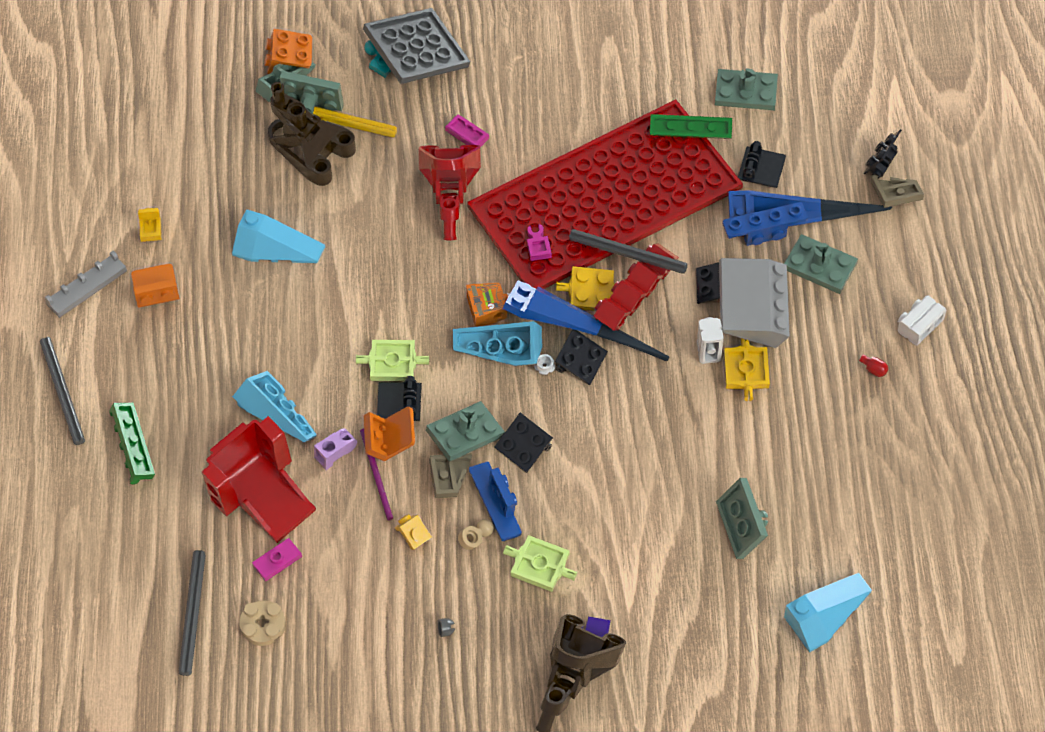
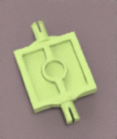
M372 340V348L369 355H356V364H369L370 381H404L407 376L414 377L416 364L429 365V356H416L415 340Z
M529 535L519 550L508 545L504 548L503 554L515 558L511 576L552 592L557 581L562 576L573 581L577 576V571L565 568L566 561L570 555V551Z

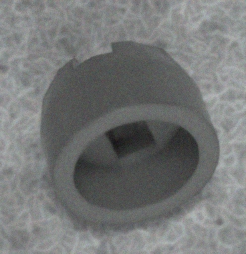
M449 618L438 619L440 637L450 636L454 633L455 628H451V625L455 624L453 620Z

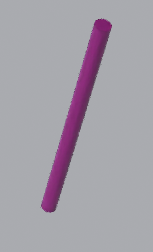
M363 428L360 430V434L365 447V434ZM367 454L386 518L390 521L393 519V515L375 457Z

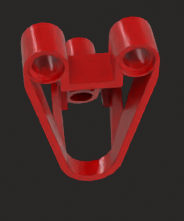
M436 145L420 146L418 149L419 170L431 184L433 193L436 195V204L440 206V219L444 223V240H457L456 220L459 219L460 204H463L467 186L481 168L480 145H461L460 148H439ZM440 182H458V183H440ZM442 190H458V193L441 194Z

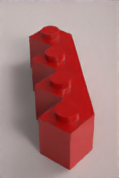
M659 243L653 244V246L649 245L645 250L675 260L679 258ZM641 261L633 263L627 272L629 274L627 279L620 282L617 281L612 287L611 292L613 294L611 297L604 300L601 299L594 309L596 311L594 317L612 330H619L624 325L627 316L633 315L640 307L644 297L648 298L656 289L660 279L664 280L670 270Z

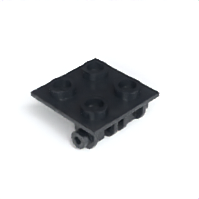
M901 129L895 134L890 133L884 142L881 141L876 146V154L872 155L865 165L868 167L863 174L870 171L873 173L872 175H877L878 179L883 177L898 153V148L894 145V142L901 133Z
M754 141L750 147H746L738 178L743 181L777 188L786 155L762 150L761 143Z
M719 262L696 268L697 304L720 299Z
M572 329L555 360L556 370L560 373L568 370L588 385H591L608 351L579 331Z
M407 376L404 382H379L377 415L386 419L408 406L413 409L414 421H420L422 383H417L413 376Z
M520 412L494 448L527 473L542 452L551 449L552 444L550 442L553 437Z

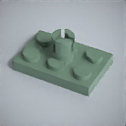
M746 68L745 71L718 69L715 106L775 111L778 74L755 72L749 68Z
M286 71L281 72L280 81L284 85L285 94L303 103L311 114H313L315 106L342 112L344 102L340 83Z
M801 234L784 264L787 265L788 272L840 294L856 267L858 258Z
M481 401L426 426V432L449 462L500 439L505 433Z
M739 478L716 501L736 559H744L768 536L765 528L768 520H762V518H768V514L766 511L758 509L747 478Z

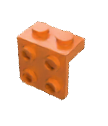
M273 29L271 38H267L265 50H268L264 63L265 66H268L267 74L272 73L274 66L277 64L310 68L312 64V36Z
M172 264L139 269L131 273L138 308L180 299Z
M407 406L386 419L371 412L365 414V453L386 461L412 447L415 443L413 409Z

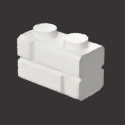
M929 295L925 296L922 300H916L912 305V310L909 313L904 312L898 319V333L908 338L915 346L924 340L944 320L947 311L945 307L936 303Z
M707 317L699 321L697 350L699 352V362L702 364L721 361L724 338L721 330V321L718 318Z

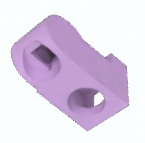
M345 428L314 445V458L325 470H328L333 466V462L343 455L350 453L356 447L357 440Z

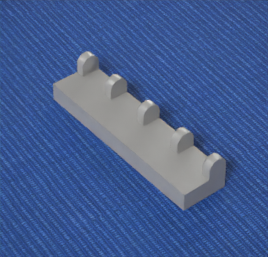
M114 250L102 262H95V267L86 273H79L76 280L67 286L64 284L60 286V291L51 297L49 295L45 297L47 306L59 318L127 272L126 266L118 259V255Z

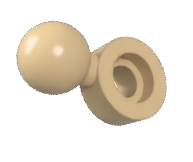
M482 519L477 523L476 527L468 526L464 528L458 535L460 545L466 550L478 547L482 542V537H488L492 534L494 530L493 524L487 519Z

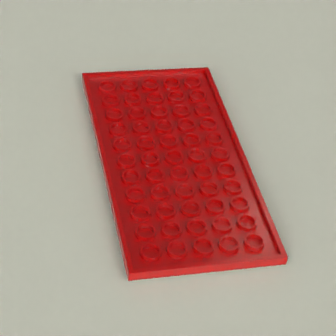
M677 99L468 201L467 207L520 281L529 284L535 289L538 286L546 289L556 282L571 276L572 266L587 268L615 254L571 241L569 239L571 230L582 231L630 246L727 197L728 191L743 189V183L707 138L650 136L651 114L689 116ZM539 225H542L543 237L548 236L552 257L531 261L527 246V239H530L528 237V227L531 226L532 232H538Z

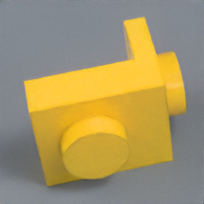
M139 209L141 242L162 240L159 209Z
M405 515L398 520L399 525L395 527L396 531L401 532L412 550L432 538L418 515Z

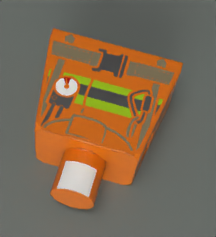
M500 283L466 285V296L475 327L488 326L507 318V311L502 308L510 293L503 294Z

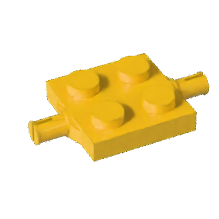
M572 266L569 283L556 282V291L568 292L572 305L582 310L595 311V306L601 299L610 298L613 294L611 289L614 286V270Z
M741 338V346L724 348L726 389H744V400L748 401L749 394V401H752L754 399L753 389L769 388L767 347L751 346L749 340Z

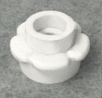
M542 354L539 356L537 363L534 364V368L540 374L546 375L554 371V360L550 355Z

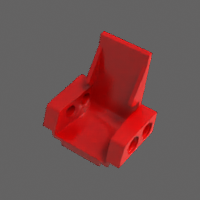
M269 416L261 422L256 419L247 425L242 422L210 449L211 455L206 459L209 466L201 472L211 502L226 517L240 506L278 543L316 511V507L307 499L284 470L292 462L285 433Z

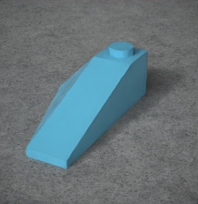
M246 209L237 228L232 256L251 262H259V260H271V262L291 260L292 263H318L325 249V244L264 214Z
M531 321L453 329V350L514 366L536 364L542 350V326Z
M268 371L247 378L232 396L240 408L261 420L269 416L282 431L304 443L317 436L304 416L296 413L294 410L296 405L293 400L288 401L284 396L285 389Z
M857 573L807 593L787 604L784 618L807 650L811 652L829 642L840 626L842 627L846 619L861 605L872 589L862 576Z

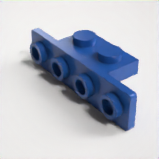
M802 202L724 219L722 224L729 239L745 235L746 246L759 245L771 240L777 241L786 237L788 225L805 222L808 216Z
M489 462L469 467V473L501 541L521 536L522 531L514 516L517 499L515 494L509 491L506 475L501 474L499 467L492 469Z

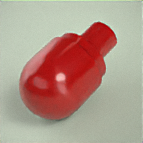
M865 354L861 356L859 362L867 366L866 369L869 373L876 377H883L887 374L888 365L885 361L874 356L870 358Z

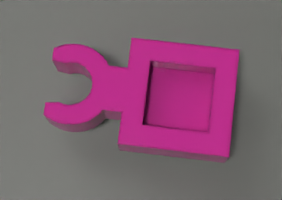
M539 225L538 232H532L531 226H529L528 237L530 239H527L530 260L551 258L552 253L548 236L543 237V226Z

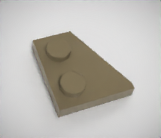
M877 175L871 176V184L884 208L920 201L924 198V193L917 180H902L890 177V181L878 180Z
M472 453L463 455L450 462L445 455L430 456L429 463L435 498L457 497L469 467Z

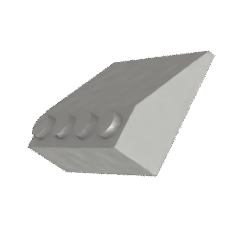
M721 258L719 260L722 332L777 348L790 337L787 265L770 259Z

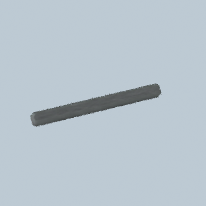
M573 229L570 232L569 239L571 241L684 274L687 270L688 264L686 262Z
M50 337L42 338L40 344L74 445L83 444L85 438Z
M195 550L192 557L179 663V674L182 676H190L192 674L206 557L205 552L202 550Z

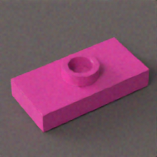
M459 114L445 126L446 132L466 145H480L481 147L489 139L488 133Z
M288 538L253 561L252 565L266 582L302 558V553Z

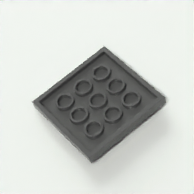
M433 8L364 24V32L400 84L468 68L471 61Z

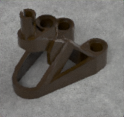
M281 82L273 83L271 85L272 97L270 98L272 112L279 119L272 122L268 128V138L271 145L307 180L319 186L328 185L332 181V168L327 157L331 153L342 158L352 157L356 152L353 132L343 126L321 120L315 114L312 115L303 103L285 94L284 85ZM283 127L284 135L273 136L277 129ZM310 133L315 134L309 142L306 140ZM301 146L305 162L288 148Z
M566 614L560 618L553 637L550 653L552 671L548 680V689L540 707L542 714L536 726L538 732H550L555 716L560 715L568 707L571 698L575 699L581 689L586 687L591 680L618 665L626 645V641L622 637L611 633L599 637L584 630L585 622L575 615ZM561 675H566L573 678L575 682L573 683L570 680L559 677Z

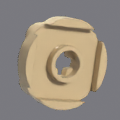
M257 601L248 603L240 616L239 625L242 635L250 643L266 646L274 643L275 639L282 636L285 631L286 621L284 613L277 603ZM260 619L269 621V623L264 624V627H260L257 622Z

